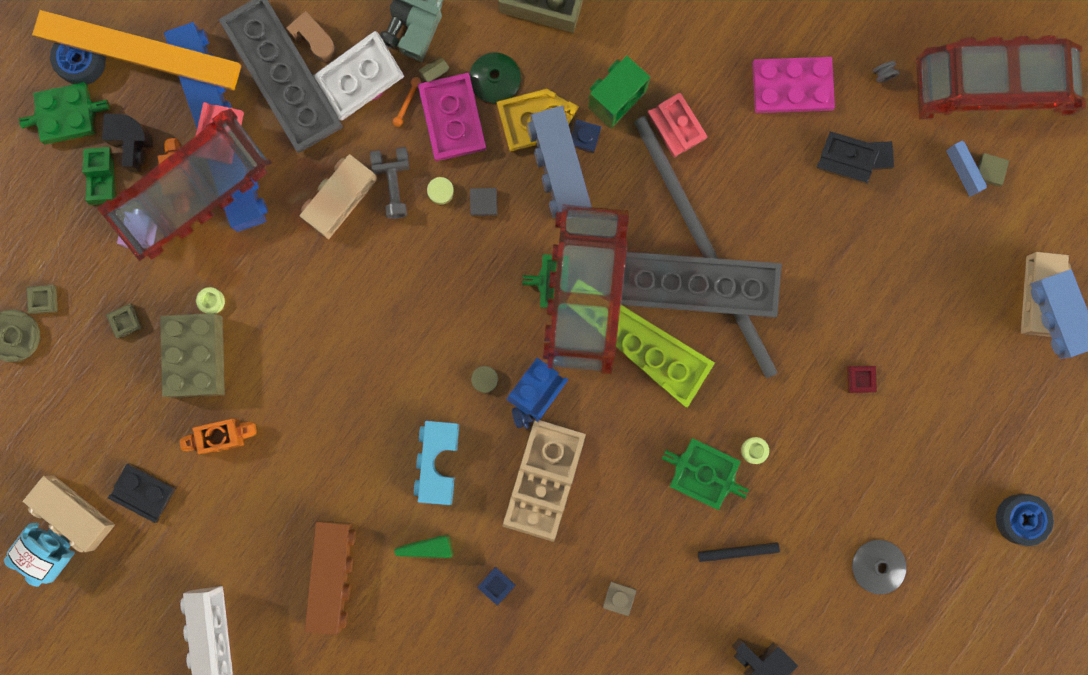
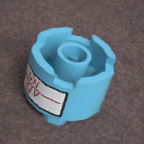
M29 523L7 551L4 563L7 567L17 570L24 575L28 584L39 587L41 583H52L75 552L69 550L71 546L69 544L70 541L64 535H58L51 529L46 531L38 528L39 523Z

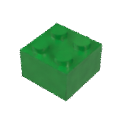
M628 56L622 61L617 59L609 67V74L603 80L601 78L596 80L589 89L591 93L588 97V109L610 129L646 93L650 81V76Z

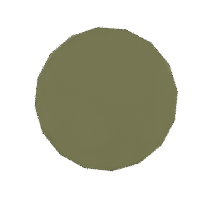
M19 310L1 311L0 360L21 362L29 358L36 351L40 342V328L36 320L28 313Z

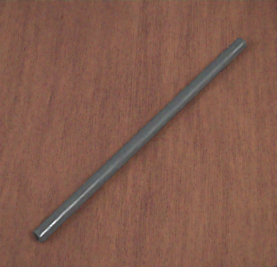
M646 117L637 119L634 124L703 258L719 259ZM733 314L765 378L767 379L777 374L778 372L749 316Z

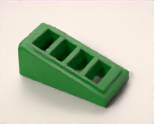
M448 534L401 545L394 550L395 556L449 558L454 555Z

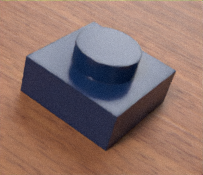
M576 119L572 133L574 147L594 153L601 126Z
M495 567L477 588L498 606L516 584L499 568Z

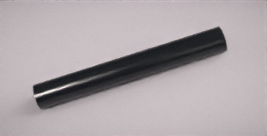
M774 542L698 551L699 562L774 554L780 553L779 543Z

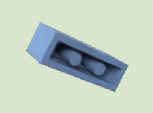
M1072 269L1030 283L1032 298L1039 305L1042 313L1041 321L1051 335L1053 351L1060 359L1070 358L1087 352L1088 310Z

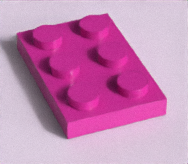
M832 57L753 60L755 113L833 111L835 108Z
M469 73L418 84L435 161L486 150Z

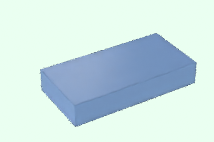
M965 142L956 143L946 150L969 197L987 188Z

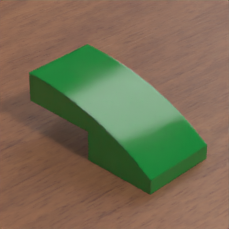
M110 147L83 149L82 172L86 176L85 201L89 205L115 203V173L112 149Z

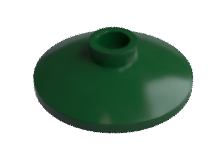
M497 52L488 53L478 58L472 65L469 74L474 94L482 101L491 104H497L498 101L512 98L517 93L521 83V73L516 62L511 57ZM498 72L500 75L497 79H492L490 74Z

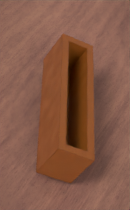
M323 520L316 522L305 623L306 633L338 635L342 632V628L347 626L348 612L344 611L345 601H349L351 585L347 584L348 573H352L353 557H349L350 546H354L356 541V530H352L353 523Z

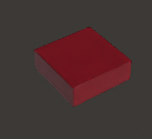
M876 366L847 367L848 393L877 392Z

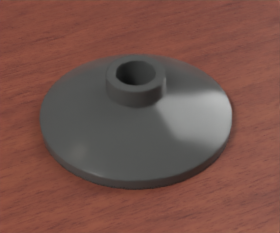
M872 540L863 544L856 551L852 561V571L855 580L863 589L874 594H886L897 589L903 582L906 575V560L901 550L891 542ZM880 563L886 565V570L883 573L878 571Z

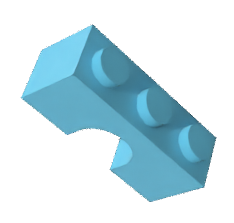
M425 421V426H420L419 442H423V451L417 455L416 468L421 469L420 480H415L414 496H418L419 503L452 504L455 477H446L439 474L435 468V459L444 450L457 451L460 424Z

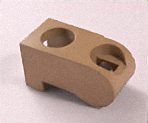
M307 11L286 27L297 43L303 38L310 45L313 54L320 62H330L335 58L336 47L333 41Z

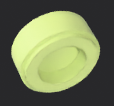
M437 177L428 184L427 193L432 202L444 205L452 200L454 188L448 179Z
M207 287L198 293L196 304L202 312L216 314L223 309L225 298L219 290Z
M752 437L742 444L741 454L748 463L760 464L767 459L769 447L763 439Z

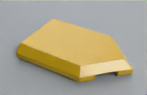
M549 89L498 101L497 106L510 152L536 145V141H530L527 131V123L530 122L531 114L563 105L569 125L579 106L564 100Z

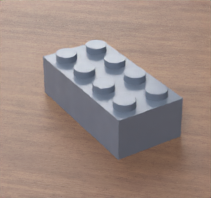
M563 105L531 114L530 122L527 123V131L530 141H536L537 149H535L534 155L538 168L543 167L545 175H542L541 179L545 193L550 192L552 201L549 203L552 218H558V222L561 223L589 215L593 210Z

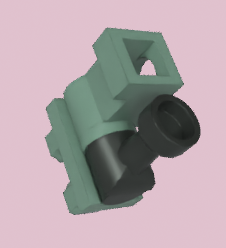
M393 0L390 4L392 17L387 31H381L379 34L385 45L394 50L398 45L401 54L423 62L438 23L442 18L440 9L443 0ZM402 25H405L408 29L405 36L399 42L396 36Z

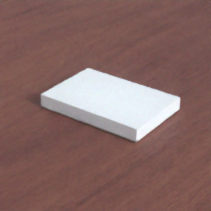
M376 31L313 75L339 120H344L405 77L381 36Z

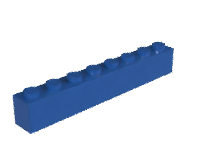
M194 22L164 32L167 44L213 56L212 53H208L206 47L209 44V40L205 30H200ZM179 76L196 128H198L204 102L232 108L229 101L225 102L223 93L226 92L225 88ZM239 132L232 164L207 159L230 226L237 232L267 222L265 213H268L264 199H259L256 189L260 188L258 180L254 173L250 174L248 165L251 164L250 157L246 149L242 150L239 142L243 140L241 132Z

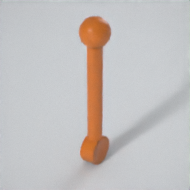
M412 78V87L398 116L393 119L394 126L400 127L403 124L402 118L415 90L419 88L420 78Z

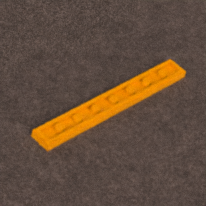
M42 10L39 11L32 33L33 36L39 39L233 91L235 90L242 66L238 62Z

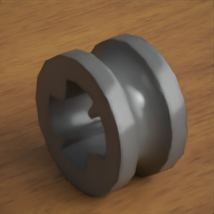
M895 61L884 63L872 70L874 74L878 75L877 83L888 81L900 74L899 70L894 68L896 66Z

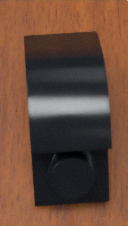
M104 114L102 140L111 146H123L122 167L130 172H141V167L145 163L143 147H153V140L149 131L128 115Z
M740 639L732 645L737 651L734 657L745 668L749 664L751 665L744 672L745 675H790L798 667L774 642L759 657Z

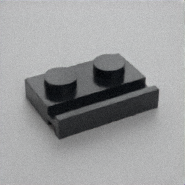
M830 131L820 161L817 164V169L868 185L882 148L875 144Z
M127 463L108 499L153 523H158L159 517L167 507L176 487L131 463Z

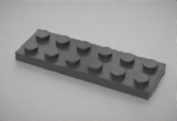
M252 0L219 19L298 154L343 128L268 0Z
M620 251L616 302L625 306L777 318L782 263Z

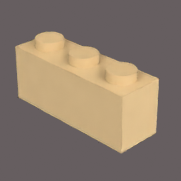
M350 154L346 159L342 158L334 167L335 172L333 175L321 182L317 189L319 192L313 199L310 198L304 203L301 208L302 213L299 215L328 240L378 179L371 170Z
M1035 252L1026 256L1021 334L1051 337L1049 330L1044 327L1041 321L1042 313L1040 307L1032 298L1030 283L1070 270L1071 265L1068 263L1069 255Z
M55 475L43 476L22 501L29 507L28 511L33 516L46 520L50 524L49 528L54 533L67 537L70 540L69 544L79 552L95 550L115 526L113 522Z

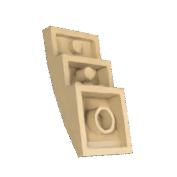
M534 420L503 527L552 542L555 541L586 434L541 420L539 422Z

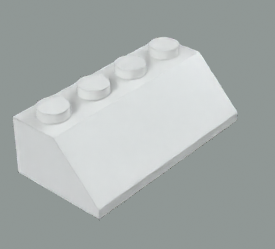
M223 586L190 590L183 593L181 611L186 616L184 639L189 644V653L187 654L188 669H191L192 675H233Z

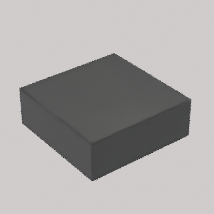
M496 188L470 189L471 216H497Z

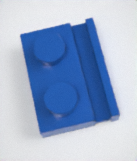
M536 358L506 400L525 414H530L536 418L535 421L539 422L568 379L566 377L562 378L558 375L559 372L539 358Z

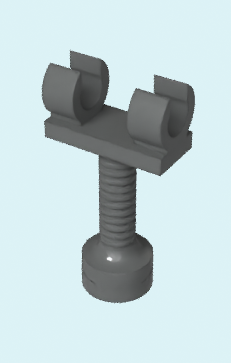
M406 147L396 148L398 162L383 164L380 150L370 151L373 173H387L390 204L385 206L386 217L389 219L407 216L406 204L400 201L396 173L397 171L410 170Z

